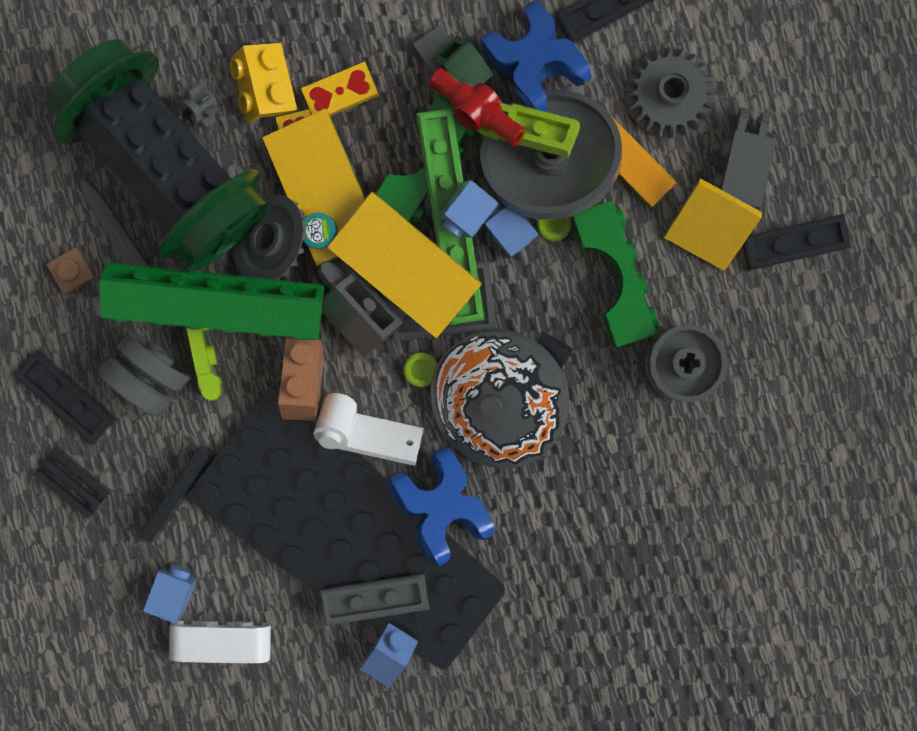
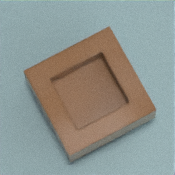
M78 247L46 264L64 295L70 294L97 278L81 249Z

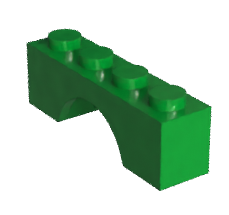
M439 93L428 112L451 108L454 110L451 105L452 102ZM453 111L459 156H461L464 149L459 147L466 135L472 138L476 131H471L462 125ZM424 168L414 174L405 176L388 174L376 193L415 226L418 225L427 208L422 206L428 197Z
M612 200L571 216L572 226L580 250L593 251L604 256L611 262L618 276L619 289L616 300L602 315L612 348L656 335L655 327L659 326L658 318L653 306L648 307L644 294L648 293V288L643 274H637L633 261L637 260L634 245L631 240L626 241L622 228L626 227L622 209L620 207L615 208Z

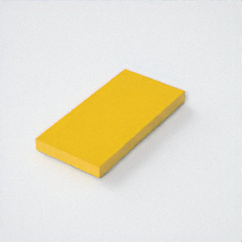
M323 109L262 138L287 197L298 203V208L304 212L303 220L310 214L323 213L335 221L339 233L366 199L329 112ZM308 246L316 266H319L322 262H331L339 258L329 248L316 249Z
M374 192L370 193L327 247L436 339L483 284Z

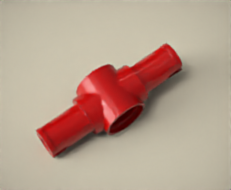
M441 67L431 76L429 87L452 102L454 115L466 128L471 131H478L480 128L485 131L491 130L512 147H515L522 140L526 128L502 112L503 108L500 106V99L489 86L483 83H477L474 87L469 83L463 84Z

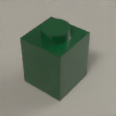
M458 35L432 58L438 68H443L463 84L469 83L473 87L477 83L486 85V80L493 75V72L472 43Z

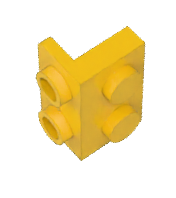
M281 43L242 46L231 57L230 72L233 79L237 82L239 90L238 104L241 112L245 114L247 124L255 123L263 117L288 115L298 110Z

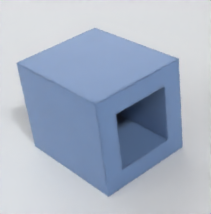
M469 180L460 185L437 216L445 221L442 227L455 238L459 239L461 235L464 238H471L499 203L472 180Z
M502 203L496 206L488 217L489 221L484 224V228L509 259L539 235L523 215L510 210Z
M172 564L170 568L165 566L157 573L143 612L176 624L184 616L197 578L190 576L191 571L185 567Z
M388 623L370 649L360 670L390 688L406 667L418 641Z

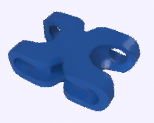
M534 0L523 8L525 12L524 19L530 29L525 38L518 41H508L495 30H491L483 35L480 41L483 52L501 76L507 78L514 77L516 95L525 107L545 112L548 109L546 105L547 98L541 84L546 78L560 75L566 77L575 86H581L591 79V71L588 62L571 40L565 38L556 40L554 19L538 1Z
M447 447L435 450L431 457V463L437 477L435 487L432 490L424 491L418 489L408 475L404 473H394L387 479L388 489L400 512L407 517H421L420 522L415 528V539L429 562L436 567L446 564L450 558L451 552L445 539V532L447 526L452 521L462 523L474 538L486 540L493 536L495 530L482 501L475 496H461L460 493L467 484V475L454 453Z

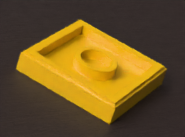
M700 178L670 225L664 238L725 271L761 219L762 212Z

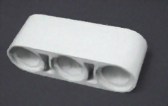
M179 621L176 624L171 622L169 631V660L204 663L268 662L270 660L271 624L262 622L261 626H253V622H227V625H218V621H193L192 624H184V621Z

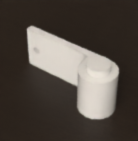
M331 393L324 397L313 433L314 438L321 446L327 449H341L416 465L424 428L356 413V402L344 394Z

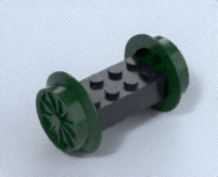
M120 39L100 43L70 63L49 88L45 104L56 117L53 126V136L62 144H71L85 140L167 232L158 249L160 258L169 259L179 256L191 271L203 269L237 245L266 214L269 205L256 191L261 174L256 169H250L230 178L150 87L159 68V59L153 52L139 51L134 53Z

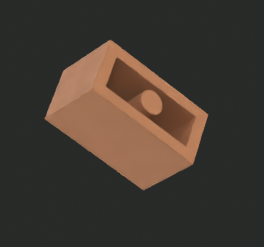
M286 338L278 400L282 419L317 421L324 364L321 340Z

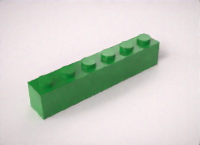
M107 262L99 280L100 318H109L118 322H148L156 326L168 324L185 326L189 329H217L226 333H256L264 337L276 335L293 337L297 340H319L324 285Z

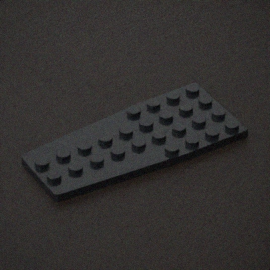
M270 386L186 497L268 560L318 592L323 588L424 573L430 606L429 610L366 619L364 621L381 632L390 623L418 641L413 651L415 654L439 669H447L505 594L504 584L447 532H445V539L451 552L450 558L441 567L432 565L415 539V528L420 522L421 517H407L400 512L388 489L387 478L359 453L341 449H327L321 446L313 434L317 421L282 419L278 406L279 391Z

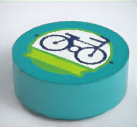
M313 213L304 219L308 224L303 231L308 238L304 242L312 248H327L338 234L335 221L328 215Z

